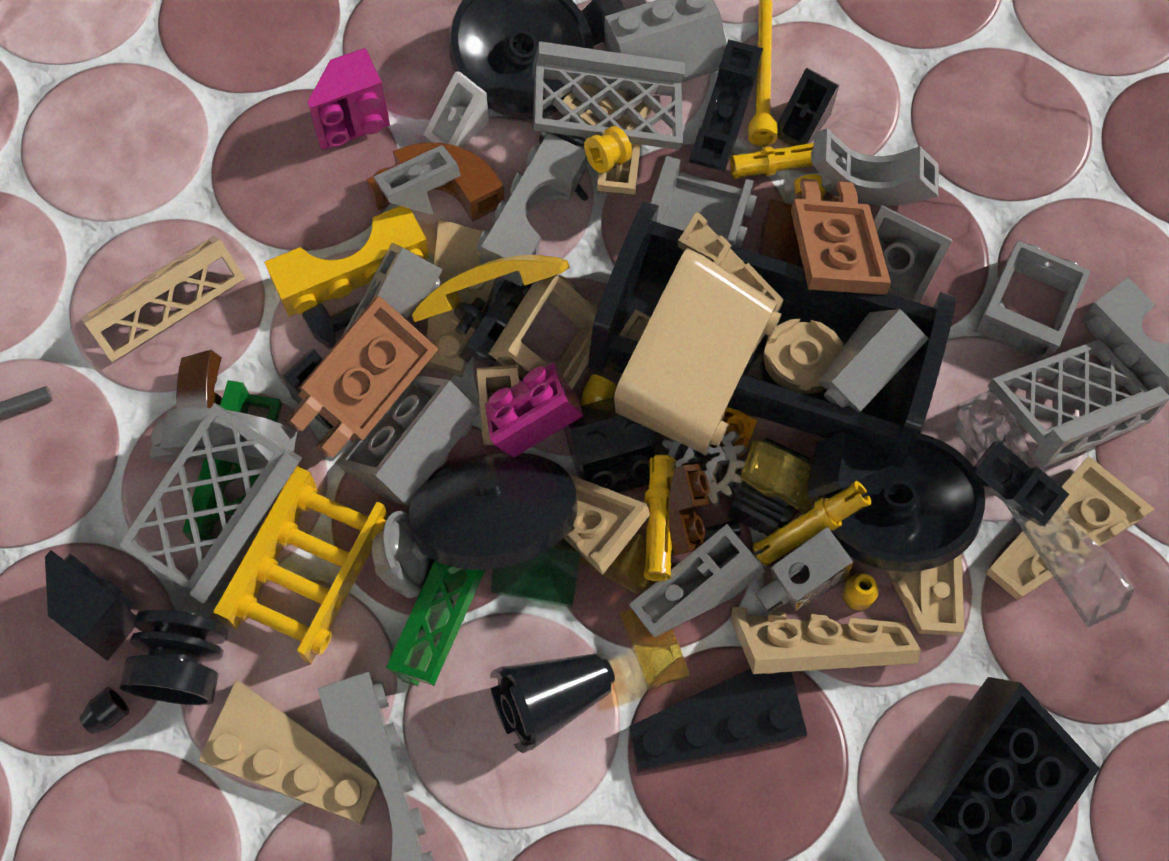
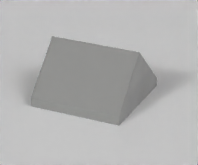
M882 205L874 220V224L891 281L887 293L920 303L953 239Z

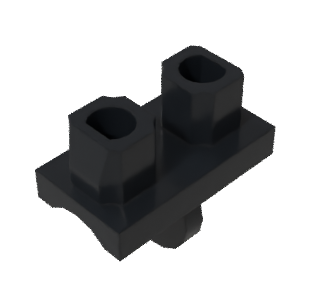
M503 289L486 315L481 312L486 303L479 297H476L471 305L464 302L457 304L454 314L460 322L455 330L461 335H466L470 327L476 329L459 354L460 358L469 362L472 357H475L490 366L495 364L497 360L488 353L497 339L488 333L493 326L503 331L516 311V308L508 303L513 295Z

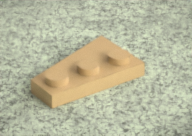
M570 475L575 484L578 512L573 526L564 539L603 575L646 521L650 513L646 503Z

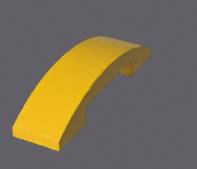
M518 255L483 263L451 278L435 289L420 303L413 312L412 317L414 322L450 311L461 302L457 291L518 270L524 286L561 274L570 268L568 261L544 255Z

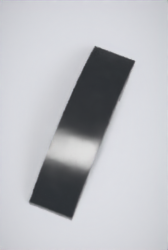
M728 39L707 111L689 158L690 163L723 172L726 171L748 105L763 48Z

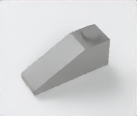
M391 243L344 333L377 296L383 298L404 318L408 317L429 294L439 287L441 282L439 276L443 269L403 247Z
M726 524L671 569V579L657 581L629 605L654 637H657L732 599L765 571L750 550Z

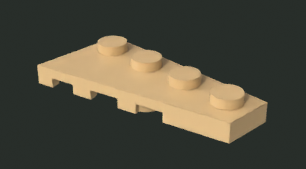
M438 219L434 265L443 269L439 276L441 278L439 286L480 264L481 252L477 250V244L483 231ZM499 277L457 291L460 301L471 305L476 297L481 298L486 303L481 312L486 315ZM454 309L428 318L426 338L438 348V351L425 367L463 377L468 362L460 358L459 354L476 329L470 327L466 335L458 333L455 328L460 320L454 314Z
M1088 456L1061 486L1069 493V496L1046 526L1041 527L1030 521L985 573L1018 601L1149 515L1155 509Z
M732 607L731 622L753 674L883 665L895 666L898 664L918 663L921 649L906 623L851 618L848 624H839L829 619L826 615L811 614L810 621L786 619V612L774 611L770 615L767 614L766 617L747 615V608Z

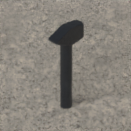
M359 303L330 317L323 304H318L303 312L302 317L313 337L331 350L336 344L335 332L348 326Z

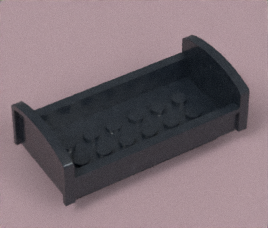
M646 201L642 202L622 245L593 323L588 368L604 372V369L607 368L619 373L624 372L638 341L619 336L635 309L649 317L652 316L684 253V250L678 247V240L684 231L657 223L659 205ZM731 245L733 252L745 264L749 263L784 299L778 313H781V317L777 325L791 319H800V322L810 323L811 320L821 322L832 329L843 342V345H845L870 312L901 309L929 339L862 411H855L846 407L841 408L839 405L828 402L824 396L826 390L820 393L802 394L783 388L774 382L764 364L763 353L768 339V335L764 334L752 354L727 407L822 438H828L847 430L886 457L887 464L902 468L923 428L942 364L957 297L940 292L934 306L930 307L888 293L887 295L811 290L808 289L804 267Z

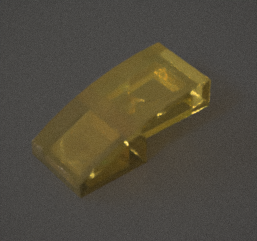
M759 440L753 441L740 476L742 480L766 497L782 498L803 514L815 508V502L825 497L824 494L810 499L807 489L811 465L772 445Z
M633 609L620 613L632 652L636 655L648 690L689 677L690 673L673 629L654 637Z

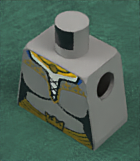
M827 527L771 567L773 582L756 592L755 595L769 615L786 603H789L794 611H798L850 578L853 561ZM802 576L807 581L803 584H795L791 581V578Z

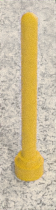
M759 0L757 47L763 48V53L757 70L756 115L753 116L748 124V141L756 146L774 144L777 141L778 124L774 117L770 115L772 0Z

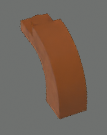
M433 142L413 144L393 151L395 165L390 168L380 169L367 179L371 200L376 208L380 210L392 203H389L380 190L374 176L443 145L457 163L461 176L447 182L444 186L434 189L444 191L455 197L463 206L472 222L497 210L502 200L505 201L504 185L492 168L474 153L451 144Z

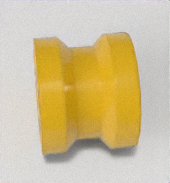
M617 126L609 127L604 130L602 136L596 134L587 138L584 142V150L588 162L593 169L601 174L612 170L615 163L623 164L632 157L631 143L625 132Z

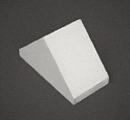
M455 72L423 135L433 143L451 144L462 148L489 123L487 93L461 72Z

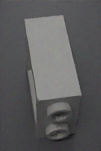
M1018 240L1003 266L975 332L1039 360L1052 357L1060 347L1091 271L1080 267L1074 261L1061 259L1043 251L1036 245L1026 244ZM1014 271L1066 293L1051 328L999 306Z

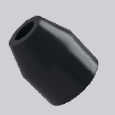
M106 687L88 702L79 720L89 733L94 734L112 728L129 714V708L114 689Z

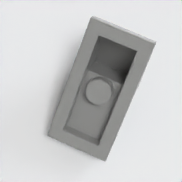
M440 145L374 176V179L389 203L433 215L434 212L427 192L444 186L447 182L460 177L461 174L455 160L445 147Z

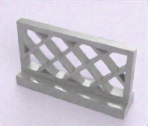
M539 41L532 66V77H534L533 130L589 138L596 134L602 136L605 129L617 126L625 132L632 144L680 150L683 144L681 82L685 75V62ZM543 78L561 81L565 86L553 92L543 82ZM579 85H595L601 91L591 98ZM616 90H630L637 97L627 102ZM570 91L583 103L574 110L560 99ZM652 95L672 96V102L664 108ZM606 97L620 108L611 115L607 114L597 104ZM642 102L656 113L648 120H645L634 109ZM553 104L564 117L560 120L544 119L543 110ZM589 109L601 122L597 125H589L579 116ZM626 114L638 127L634 130H626L616 120ZM662 119L672 129V136L659 134L652 125Z
M1100 339L992 378L987 386L1040 446L1033 456L1043 467H1047L1149 424L1169 401V395L1160 386L1148 391ZM1094 354L1105 367L1089 362V356ZM1063 365L1078 370L1079 377L1063 372ZM1036 375L1052 380L1053 388L1036 382ZM1089 375L1104 379L1105 386L1089 381ZM1115 384L1125 387L1132 396L1116 391ZM1063 385L1079 390V397L1063 392ZM1007 386H1013L1026 391V398L1015 395ZM1089 394L1105 399L1106 406L1089 401ZM1035 395L1052 400V408L1035 402ZM1062 404L1078 409L1079 417L1063 412ZM1035 415L1051 420L1052 428L1045 430L1035 418Z
M215 403L118 546L191 591L189 595L204 604L302 460V457L290 449H285ZM216 417L221 418L232 426L235 443L211 447L208 429ZM239 431L250 437L252 440L241 441ZM203 438L205 449L194 451ZM259 443L274 453L264 468L247 470L243 446ZM237 448L241 472L218 476L213 452ZM206 454L211 478L188 482L185 463L189 457ZM179 473L181 484L170 486ZM260 474L251 487L249 476ZM243 477L246 491L245 498L240 503L224 506L219 482ZM213 483L218 507L194 512L189 488ZM182 489L187 513L164 518L161 505L162 497L166 492ZM155 509L157 519L147 521ZM236 509L230 520L227 521L225 511ZM219 513L223 529L220 535L216 538L200 540L196 517ZM189 519L194 542L171 547L166 523ZM159 525L163 543L162 549L147 551L133 542L141 528ZM213 544L204 557L202 546ZM195 548L199 566L191 578L175 568L172 552ZM165 554L167 563L156 556Z

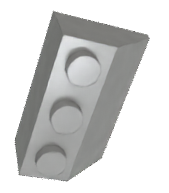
M655 0L605 16L604 44L610 52L685 62V75L682 82L719 71L727 44L721 15L714 0ZM627 90L630 98L637 97L633 91Z
M417 375L363 441L357 439L337 465L385 499L408 506L421 485L430 478L436 469L446 462L448 453L456 442L470 431L472 422L480 411L451 380Z

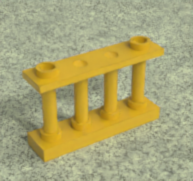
M297 466L283 487L213 613L223 624L236 630L242 620L247 621L250 618L300 641L301 644L297 649L298 654L305 662L312 664L316 654L321 656L327 649L332 637V632L329 630L372 551L375 536L384 529L388 514L384 504L376 502L370 515L367 516L317 494V485L311 472ZM312 509L361 531L350 552L298 530L296 523L303 510L308 511ZM291 544L341 567L331 588L323 587L277 566L278 562L276 559L283 546L288 547ZM271 581L322 604L310 627L257 603L256 595L262 584H267Z

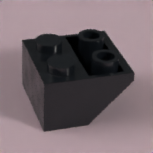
M614 397L581 406L584 416L564 427L578 478L617 493L649 485L650 458L659 455L654 430L617 414Z
M50 550L45 556L48 617L108 661L135 628L136 615L130 611L135 604L124 596L123 592L103 577L100 579L90 571L88 566L69 553L63 559Z

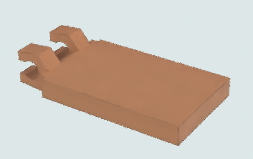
M802 178L800 182L802 194H796L791 214L808 289L887 295L891 281L869 204H858V195L854 183L838 181L837 191L839 192V197L833 196L832 201H821V192L817 180Z
M377 296L298 387L301 391L297 396L303 401L294 408L285 419V422L293 429L302 432L319 413L333 427L315 447L327 457L334 458L349 440L351 442H354L356 439L363 441L438 351V348L383 298Z

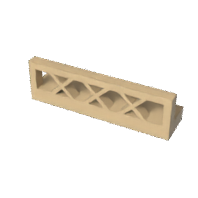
M212 236L82 316L81 320L110 361L114 362L246 278L221 239ZM222 258L232 276L221 283L205 281L208 265ZM200 271L199 279L190 277ZM182 281L197 284L195 297L187 304L172 301L174 287ZM204 286L213 287L202 294ZM167 291L165 300L156 298ZM148 302L164 305L161 320L153 325L138 322L140 309ZM170 306L179 308L173 313L169 314ZM133 312L132 321L123 319ZM115 323L130 326L127 341L115 349L110 347L101 334L103 330ZM136 327L145 329L135 336Z

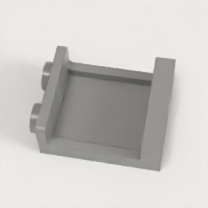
M666 156L651 203L659 205L657 223L685 231L694 214L698 212L708 221L707 225L719 237L722 235L730 245L742 248L748 227L741 225L744 216L752 217L757 196L751 194L754 181L746 179L744 188L741 189L679 172L680 159Z

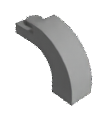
M828 128L814 133L811 160L815 169L821 172L822 187L827 193L839 197L837 184L838 181L854 183L858 195V204L898 206L938 197L939 164L921 146L894 155L870 156L853 151Z
M185 407L168 409L166 418L157 420V424L152 431V447L149 458L161 463L175 461L211 408ZM227 410L277 444L294 452L298 430L262 417ZM216 417L208 429L211 447L235 443L232 426L221 418ZM239 431L241 441L252 440L250 437ZM203 438L194 451L205 449ZM259 443L243 446L246 465L251 469L264 468L274 454ZM237 448L213 452L214 459L240 464ZM202 454L189 458H207V455Z

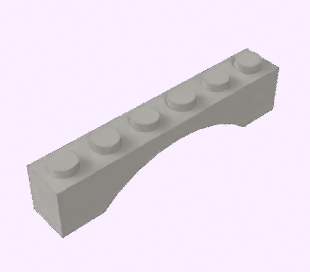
M366 672L318 688L329 731L335 738L353 749L368 764L379 781L388 804L392 826L391 861H435L431 851L423 853L419 836L425 834L426 830L419 807L410 808L406 792L414 789L406 764L398 766L394 750L401 748L394 722L387 725L382 709L389 707L382 681L374 684L370 673Z

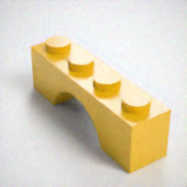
M399 206L372 217V231L368 241L358 252L349 257L339 260H324L310 255L299 247L264 263L288 317L295 314H302L328 300L344 298L354 289L370 284L391 243L403 247L424 260L430 257L427 240L412 210Z

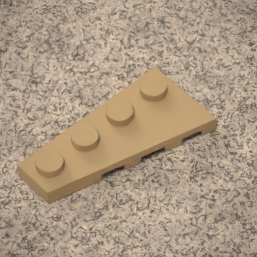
M237 679L198 760L202 764L360 825L364 823L379 786V782Z

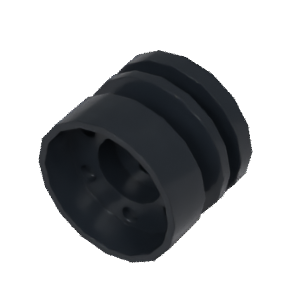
M145 610L138 612L134 626L142 632L133 633L130 643L134 647L148 652V655L127 657L119 688L134 696L166 703L197 706L213 703L219 674L215 670L202 665L201 662L216 661L223 657L224 650L215 644H222L226 641L228 629L225 625L184 611Z

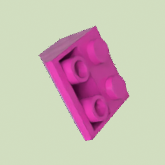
M366 47L331 59L307 101L321 150L341 146L349 140L366 134H375L382 128L390 126L382 82Z
M554 362L545 368L540 366L526 374L522 382L510 389L506 387L498 390L485 403L491 441L495 446L513 458L584 416L578 397Z

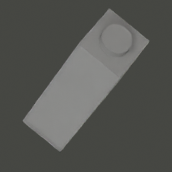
M901 309L870 312L818 382L826 390L824 393L825 398L828 402L839 405L841 408L846 407L855 411H862L929 338Z

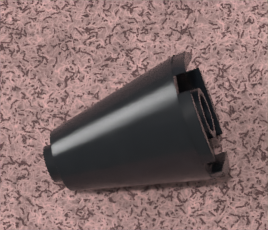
M595 653L503 666L494 669L490 673V678H497L498 685L491 688L497 714L506 734L515 732L520 742L513 745L521 753L533 750L611 693V684L615 682L614 672L608 660H601Z

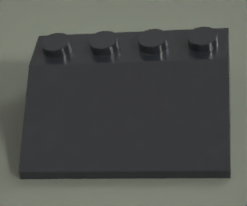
M987 677L889 813L919 843L941 861H1037L1100 768L1022 683Z

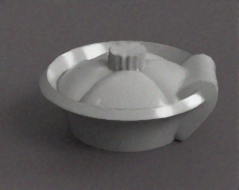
M404 511L393 512L388 517L384 529L373 540L372 556L376 575L386 585L391 587L392 590L404 595L406 598L419 596L435 560L424 554L416 545L411 531L409 514Z

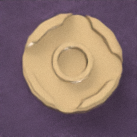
M791 319L777 325L772 336H768L763 353L765 368L774 382L783 388L802 394L820 393L825 389L818 381L844 345L837 334L821 322L811 320L810 323L800 322V319Z

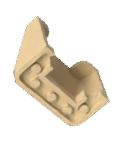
M686 249L617 385L614 394L616 413L705 455L711 444L718 447L729 425L722 421L725 409L753 351L764 334L772 336L779 322L781 313L775 311L777 302L705 256Z

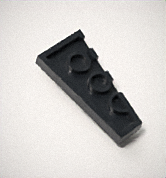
M751 668L629 726L628 729L637 772L803 739L808 735L792 672L753 674Z

